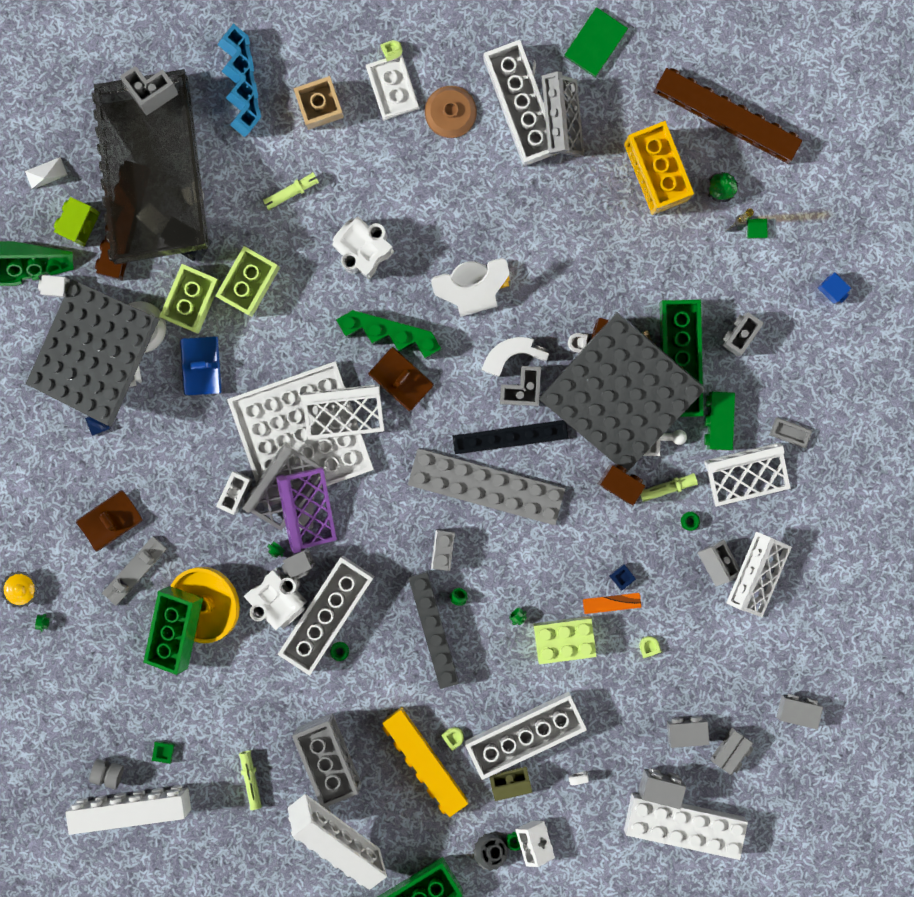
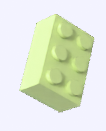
M243 246L219 288L216 297L253 317L280 267Z
M181 264L159 317L199 334L221 281Z
M590 616L533 623L539 664L597 657Z

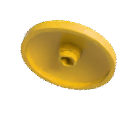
M200 566L188 569L174 579L171 584L172 587L203 597L194 642H216L233 630L239 617L240 604L236 589L224 574L213 568Z

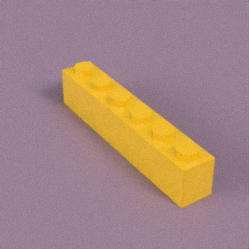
M401 707L385 718L382 722L384 725L382 726L383 731L387 736H392L395 748L399 752L402 751L406 756L404 760L410 768L414 767L418 780L426 784L428 787L426 790L432 799L436 798L439 802L438 808L443 814H447L450 818L467 806V797L405 710Z

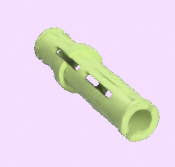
M314 172L299 181L296 179L292 185L263 199L265 204L273 201V203L266 206L267 209L271 210L299 193L303 194L304 190L318 184L317 178L311 182L309 181L316 177Z
M694 473L681 478L675 477L672 481L644 489L640 494L641 500L645 502L672 492H681L682 489L698 485Z
M243 751L239 753L242 765L241 775H244L250 810H257L262 808L255 776L256 767L253 766L251 751Z

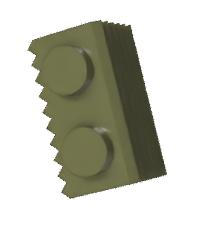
M525 766L489 777L495 801L532 793L527 767Z

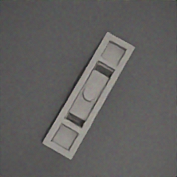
M152 536L102 594L117 606L168 548ZM120 579H121L124 583H126L128 586H125V585L121 584V583H120Z

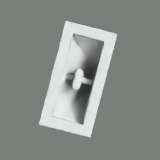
M61 157L25 171L32 189L68 175Z

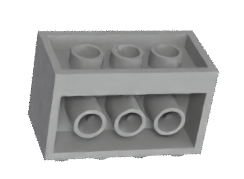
M333 713L297 727L292 737L320 805L325 808L357 795L362 783Z

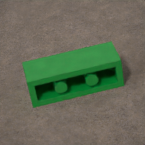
M709 392V396L706 395L705 406L708 407V415H705V426H708V432L704 434V445H707V449L733 450L735 392Z

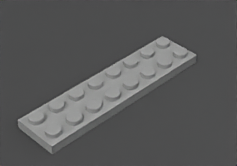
M419 448L416 452L408 482L409 486L551 525H556L565 488Z

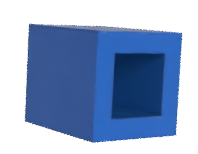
M834 272L819 285L818 289L835 304L837 302L842 303L849 296L847 292L851 287Z

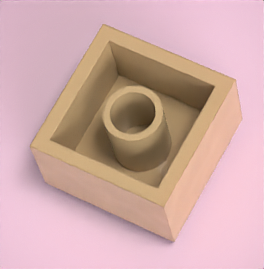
M330 76L293 88L308 130L344 118Z

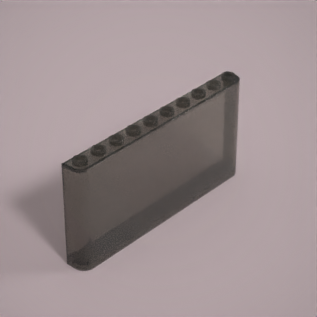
M185 69L165 72L173 82L178 95L147 116L125 88L122 80L94 84L92 99L94 104H96V109L93 112L98 123L95 131L100 142L97 144V150L99 155H101L99 168L101 173H103V178L100 179V182L105 192V196H102V201L107 212L104 214L105 223L108 225L106 239L110 243L108 257L114 264L209 249L191 93ZM155 74L146 75L144 78L147 80Z

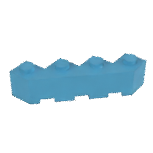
M233 23L217 45L232 57L221 71L236 83V86L226 97L229 102L240 110L230 126L246 137L260 120L261 112L258 106V92L254 80V66L250 54L249 36Z

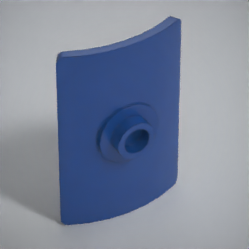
M218 337L181 339L184 395L221 393Z

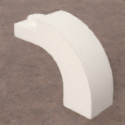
M525 337L507 339L491 350L486 357L481 371L500 377L505 362L514 355L526 354L546 362L549 353L546 352V348L541 346L531 347L534 339Z

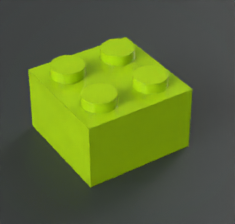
M70 197L63 204L61 217L55 221L54 232L85 247L101 212Z

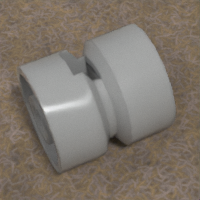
M97 758L92 767L89 782L96 785L104 783L105 787L116 790L120 784L124 766L117 763L109 765L108 761Z

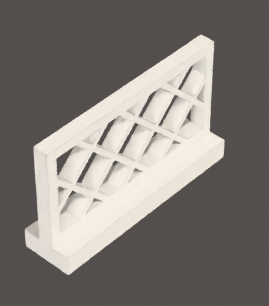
M379 384L304 392L301 395L308 440L384 431ZM369 398H376L377 406L373 411L364 405ZM350 400H354L360 405L354 413L345 407ZM335 402L341 407L335 415L325 409L329 403ZM315 404L322 410L314 417L309 413L308 405ZM361 407L371 413L365 421L355 415ZM342 409L351 415L346 423H343L336 417ZM323 411L332 417L326 426L317 419ZM373 415L379 420L380 427L371 428L366 422ZM353 417L362 423L358 430H352L347 426ZM334 419L343 426L339 432H333L328 428ZM314 422H317L324 428L320 434H311V426Z
M775 443L704 460L715 506L791 489L784 459L783 445ZM779 457L780 465L776 470L768 466L772 458ZM756 462L763 465L758 474L749 470L752 464ZM735 467L744 469L739 479L731 475ZM766 467L774 471L769 481L760 477ZM721 471L726 474L721 483L714 480V472ZM747 472L756 476L750 486L742 482ZM777 474L783 477L785 485L776 487L772 484ZM729 476L737 481L732 490L723 486ZM758 479L767 483L761 491L753 488ZM740 483L748 487L746 493L741 496L734 493ZM721 488L730 492L726 499L718 500L717 494Z
M756 532L727 604L763 617L792 547ZM784 548L781 555L779 556L778 551ZM773 556L774 560L770 563L769 558ZM775 567L773 574H771V569ZM766 573V579L762 581V575ZM768 585L766 591L764 592L763 587ZM758 591L759 596L755 598L754 594ZM760 602V606L757 611L756 604Z

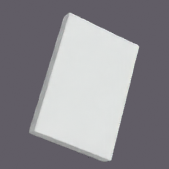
M402 54L388 62L385 58L366 65L383 121L420 109Z

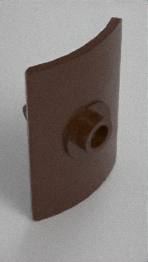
M391 347L368 373L408 411H412L434 386L433 382L394 347Z
M120 490L76 520V524L83 531L93 549L98 552L141 523L143 519L126 493Z

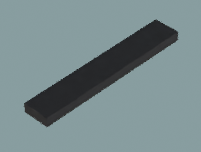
M564 420L452 435L455 454L569 439L567 423Z

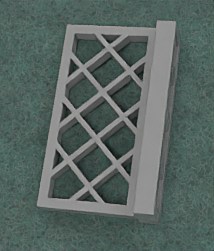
M559 71L542 75L549 153H562L578 157L584 156L577 79L562 76V72Z
M284 442L244 500L242 509L248 513L255 514L282 531L285 526V520L283 519L281 523L273 520L272 514L283 512L282 508L271 510L269 502L280 499V495L268 498V489L278 486L277 483L273 482L280 472L289 471V475H291V470L302 468V471H305L304 467L313 466L314 468H320L322 466L292 448V445ZM293 454L299 457L301 465L290 467V457ZM320 474L311 476L309 479L310 483L314 484ZM299 478L290 480L292 488H294L293 483L301 482L302 480ZM306 483V488L301 493L307 495L312 486ZM299 496L298 499L296 498L295 505L298 507L304 498L302 496ZM267 502L269 511L260 512L255 508L259 503Z

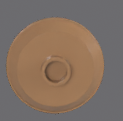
M444 86L437 89L430 95L425 105V118L428 126L437 135L445 138H457L466 134L476 120L477 108L473 97L466 90L457 86Z

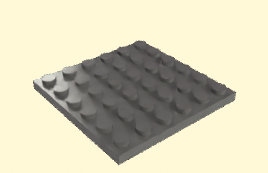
M72 280L26 385L112 427L159 319Z
M616 312L539 397V400L612 462L627 470L625 473H627L706 389L622 315Z

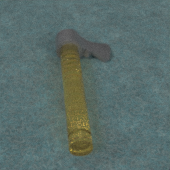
M749 208L743 214L738 215L734 224L725 232L735 226L744 225L753 215L754 211Z

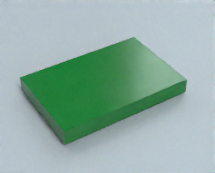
M596 7L564 57L596 78L628 28Z

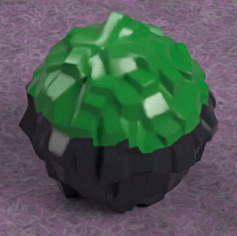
M721 172L719 174L715 173L708 179L710 181L708 196L712 197L713 200L720 203L729 202L734 198L738 190V183L734 176Z

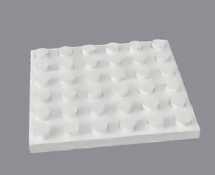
M336 361L227 399L256 483L284 442L292 445V448L324 467L327 486L374 470L362 434L310 440L307 438L301 395L304 392L345 388ZM348 401L345 407L354 413L351 402ZM332 402L325 409L335 415L341 407ZM315 404L308 405V411L314 417L322 410ZM342 409L336 417L343 423H346L351 415ZM323 411L317 419L326 426L332 417ZM353 417L347 426L352 430H358V422ZM335 419L328 426L333 432H339L343 427ZM314 422L311 426V434H320L324 428L317 422ZM294 454L289 459L290 467L301 465L300 458ZM313 466L304 467L305 471L315 469ZM302 468L291 470V474L303 472ZM289 471L280 472L279 475H289ZM319 476L318 479L316 480L315 486H316V485L318 484V482L320 481V476ZM299 482L293 483L294 488L298 490ZM278 486L268 489V498L279 496ZM281 500L269 501L270 506L281 503ZM263 502L265 508L268 507L267 502Z

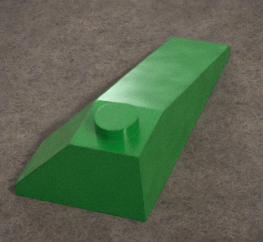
M0 241V286H17L22 284V280L32 278L34 281L38 280L40 275L47 273L49 275H56L74 270L73 252L15 241Z

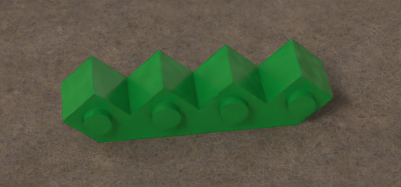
M354 310L336 319L347 338L364 329L373 345L390 336L399 352L416 343L424 358L427 359L442 350L431 331Z

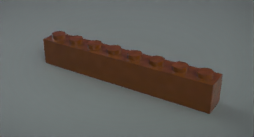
M674 68L665 69L653 93L787 164L793 160L803 141L799 138L798 134L791 131L786 132L782 129L781 125L766 121L765 117L758 113L753 114L749 112L748 108L744 105L732 103L731 99L727 96L715 94L714 90L710 87L698 85L697 81L691 77L685 78L681 76L680 72Z

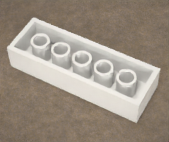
M517 40L485 52L483 59L523 167L556 155L550 154L548 151L544 103L521 41Z
M342 556L277 655L310 676L375 576Z
M566 692L465 740V746L483 780L587 729L570 693Z
M182 785L171 787V790L156 788L150 793H145L144 790L133 792V795L126 796V793H119L114 795L113 798L99 796L91 801H88V798L78 799L66 811L68 834L185 819L191 811L188 787L183 788Z
M632 793L624 831L626 836L740 860L748 821L743 816L683 803L680 810L642 800L640 794Z
M304 794L288 807V819L291 823L293 838L304 843L309 850L318 853L322 859L328 860L335 868L342 870L347 877H352L360 886L363 885L369 890L387 877L380 848L308 795Z

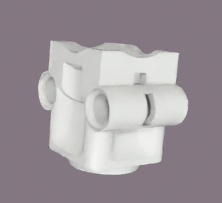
M359 216L355 219L351 218L333 238L332 245L342 255L341 263L345 270L350 274L361 272L368 280L375 274L378 265L394 253L393 247L387 242V234L384 227L377 223L369 226ZM382 232L379 238L373 237L374 233ZM350 260H356L354 266H347V263Z
M278 567L272 570L264 578L261 585L256 586L244 595L246 600L252 605L250 609L251 618L254 621L266 619L275 630L279 627L284 629L306 609L303 605L307 601L297 590L300 587V580L296 579V576L292 578L289 575L285 576ZM286 581L292 582L293 589L287 587ZM258 607L263 608L264 614L259 613Z

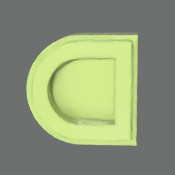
M395 40L380 45L387 62L398 58L403 52L401 43Z
M646 636L641 639L639 647L643 658L662 652L658 641L654 637Z
M457 727L449 728L441 734L452 751L464 741V734Z

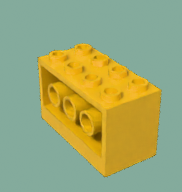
M666 121L628 135L624 146L651 215L688 202L694 195V192Z

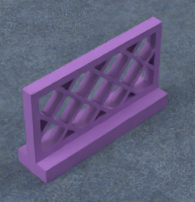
M323 467L286 476L283 474L276 476L289 545L293 553L301 552V549L336 541L337 538ZM319 473L320 481L315 486L308 480L312 475ZM299 478L303 483L296 490L291 487L290 480ZM306 483L314 488L309 497L301 493ZM317 490L324 495L320 504L312 500ZM298 495L307 499L301 508L297 507L294 502ZM309 502L318 506L312 515L304 511ZM321 508L327 511V516L323 522L316 518ZM302 513L310 517L305 526L298 522ZM313 520L321 524L316 533L308 529ZM324 526L330 529L331 536L323 538L319 535ZM306 531L314 535L309 542L302 543L301 537Z

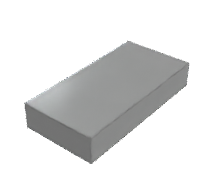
M775 417L769 435L806 449L813 430Z

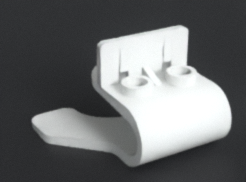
M504 258L489 261L487 268L486 265L479 262L468 261L458 265L450 275L442 274L433 277L431 284L434 294L457 305L460 317L498 307L495 295L508 278L510 272L507 261Z

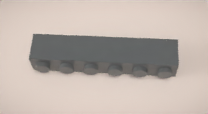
M428 571L410 575L408 579L439 687L443 689L459 684V679Z

